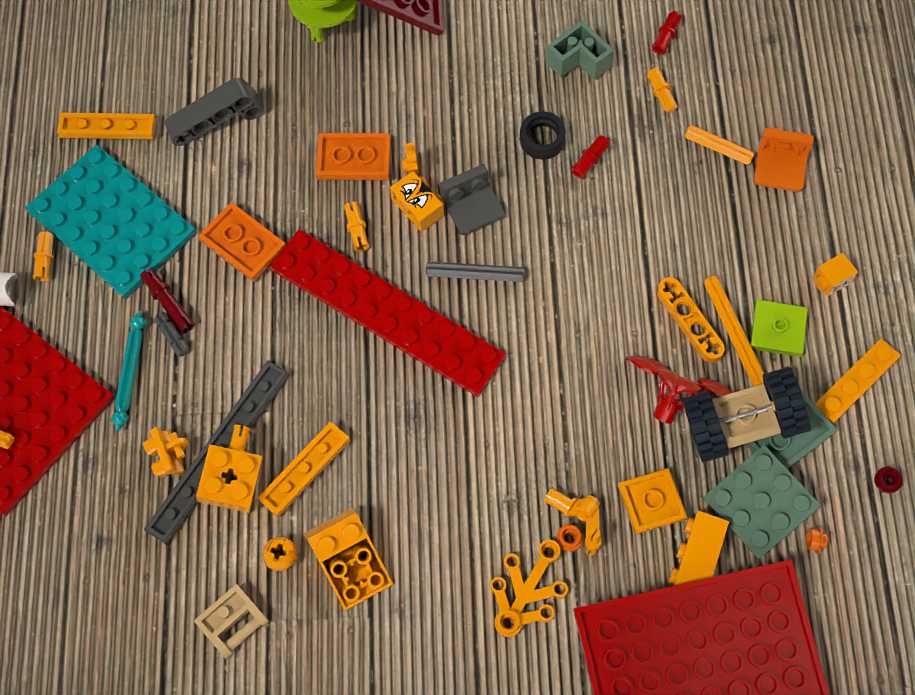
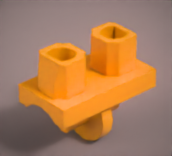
M158 427L149 430L151 437L142 444L148 455H159L160 459L151 466L154 475L165 477L170 474L179 476L185 473L181 458L185 457L183 450L189 446L188 440L183 437L178 438L176 432L160 431Z

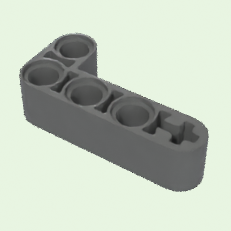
M234 78L169 116L165 120V126L173 145L182 146L238 113L246 120H253L259 118L264 110L255 89L244 79Z

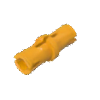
M353 201L351 202L353 211L349 203L344 205L348 220L347 230L351 233L354 251L362 252L360 242L364 251L370 248L365 232L367 226L365 221L362 220L359 203Z

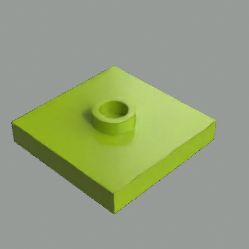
M757 299L750 340L752 349L801 357L803 355L808 308Z

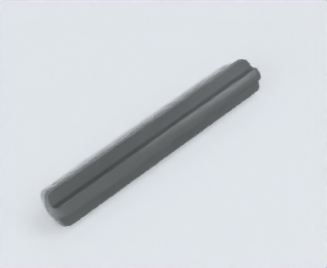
M427 262L425 269L426 276L512 282H523L524 280L523 267Z

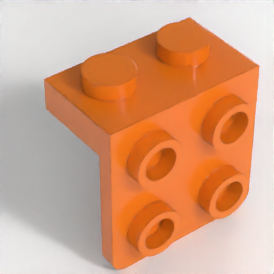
M764 128L758 147L754 183L760 186L788 191H802L807 157L813 145L814 136L806 135L802 132L783 131L778 128Z

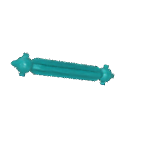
M138 311L129 323L132 329L128 333L116 395V412L113 413L110 419L115 425V431H120L121 427L129 419L126 412L130 406L142 343L141 330L147 324L141 311Z

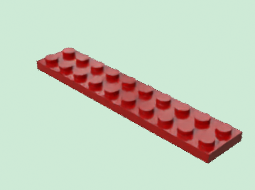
M298 229L270 265L271 271L476 397H479L506 358V353Z

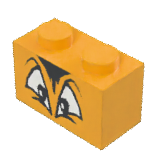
M414 171L390 187L391 199L420 232H423L444 216L445 203L438 193L434 194L429 189L427 181L422 176L418 177Z

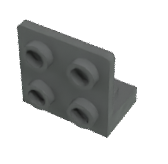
M485 164L439 183L440 196L461 235H466L505 217V212L488 183V170Z

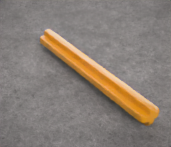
M711 276L706 278L704 285L753 387L764 384V372L718 277Z

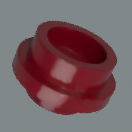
M883 467L876 472L874 482L881 492L892 494L901 488L902 476L895 468ZM888 477L892 484H886L883 478Z

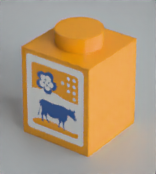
M841 253L818 266L813 279L816 287L828 297L851 284L858 271L845 254Z

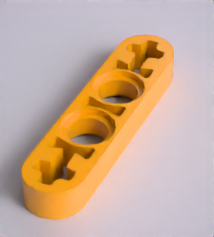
M667 277L661 280L657 289V295L700 357L708 363L718 362L725 351L721 339L677 279ZM665 286L669 289L674 288L673 295L670 292H664ZM686 305L689 307L690 313L688 315H681L677 312L676 307ZM693 325H700L704 328L705 333L700 336L695 335L691 332V327ZM708 345L712 349L717 348L716 355L713 352H707Z

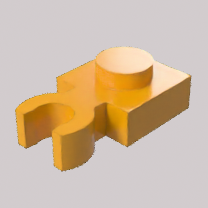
M415 143L405 144L406 158L402 159L403 173L409 174L414 171L418 176Z

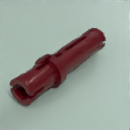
M147 268L150 274L144 270L140 274V278L151 290L153 299L160 302L183 334L188 332L186 327L191 331L195 326V322L192 321L170 292V286L167 283H163L154 268Z

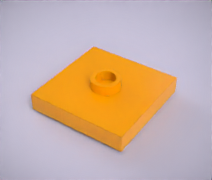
M669 468L619 482L617 485L635 535L675 524L688 518Z

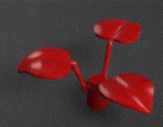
M626 356L625 360H630L638 368L652 374H657L660 378V388L657 396L659 402L653 417L667 424H672L677 411H682L684 407L683 401L679 402L680 398L676 394L689 392L686 395L688 397L700 392V390H706L711 394L721 397L732 393L726 386L711 379L698 378V384L670 371L662 363L648 357ZM666 385L671 393L666 392L664 395V388Z

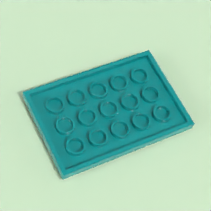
M97 144L24 207L33 218L125 300L144 283L140 278V274L144 270L150 274L147 268L152 267L156 272L197 234L196 229Z

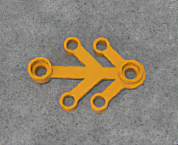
M549 539L540 544L538 549L540 558L525 584L519 569L520 558L513 553L505 556L504 567L509 571L516 599L510 608L505 594L506 581L502 577H495L491 580L490 589L496 596L500 611L495 617V628L500 635L513 637L520 632L522 625L537 621L548 623L553 620L555 612L553 607L548 604L542 605L536 611L521 612L528 603L551 597L563 599L567 595L568 586L563 581H556L551 586L534 590L549 563L556 562L560 556V546L556 541ZM551 549L554 555L547 557L544 555V551ZM510 558L517 561L516 566L510 567L507 564V560ZM499 581L504 586L501 590H496L493 584ZM560 585L564 587L565 592L557 594L554 588ZM548 609L551 612V616L544 618L541 615V611ZM511 619L514 625L511 628H506L503 625L504 620Z

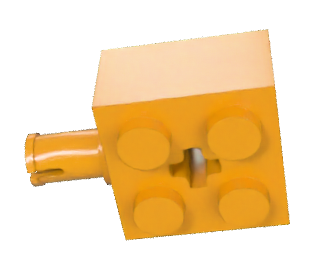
M234 425L229 447L224 448L209 444L196 499L200 503L250 513L262 464V456L245 451L251 429L243 426L242 435L239 436L241 425ZM229 474H233L234 479L236 480H232L230 484H226L225 478L223 477H228Z

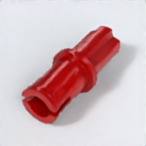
M677 11L669 13L664 25L658 30L659 35L652 45V50L659 55L666 53L671 40L676 37V30L682 20V15L678 14Z
M599 135L588 149L583 150L582 157L571 168V172L576 177L583 179L594 164L599 163V157L610 145L608 138Z

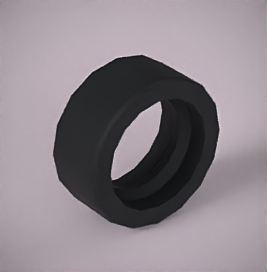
M540 111L532 113L521 123L519 139L521 148L527 155L535 159L553 158L564 147L566 134L564 123L551 112ZM545 126L553 129L557 137L550 144L539 145L532 142L528 134L535 127Z

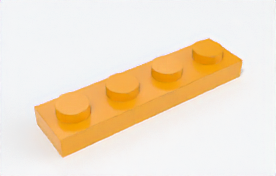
M60 113L57 135L59 138L154 139L156 117L154 114Z
M881 338L815 405L834 424L901 355Z
M330 421L257 498L258 501L278 518L351 441L350 437Z

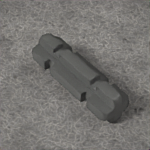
M165 312L156 315L154 320L176 355L182 357L187 354L189 348Z

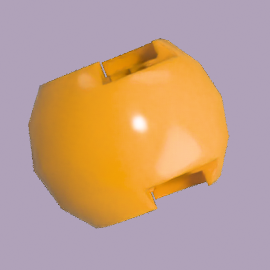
M275 537L269 540L263 548L264 563L268 568L275 571H284L290 568L297 557L295 544L285 537ZM281 548H283L286 555H281L277 559L274 553L280 552Z

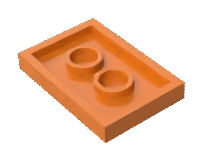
M318 133L316 179L389 180L390 133Z
M232 202L198 235L199 240L252 282L272 264L286 246L285 242Z

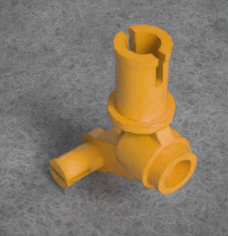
M551 488L546 495L544 503L562 511L565 517L577 516L581 521L586 522L585 551L587 555L590 552L589 556L596 555L597 549L601 546V532L599 528L600 502L598 499L591 495H587L582 499L575 497L571 499L555 490V488Z

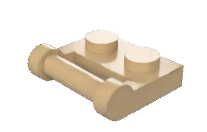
M235 584L194 620L225 659L233 654L231 651L258 627H264L269 622L238 584ZM250 612L254 617L223 643L219 637Z

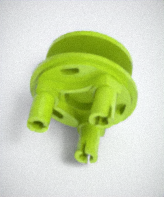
M288 0L292 14L298 21L307 25V28L310 29L311 40L314 42L315 40L318 43L324 41L326 36L323 28L336 26L345 20L353 21L356 19L358 2L355 0Z

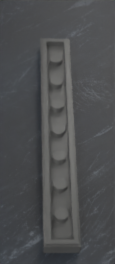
M267 360L144 528L145 532L166 546L169 544L198 504L196 494L209 444L227 448L230 446L234 425H241L239 436L242 435L243 426L252 429L289 378V372Z

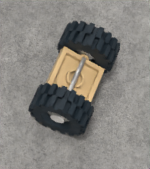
M791 367L763 374L764 384L714 399L711 398L709 391L682 398L689 426L702 463L729 455V448L776 434H781L783 439L811 431L804 397H802L800 386Z

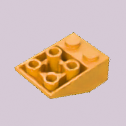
M353 508L304 533L344 611L393 585Z

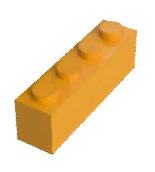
M698 510L694 518H688L684 530L685 533H688L686 543H680L676 557L681 560L678 569L672 568L668 583L675 586L713 577L729 521Z

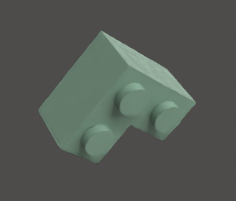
M582 20L547 45L546 63L560 77L567 74L577 65H580L593 79H596L612 67L614 49Z

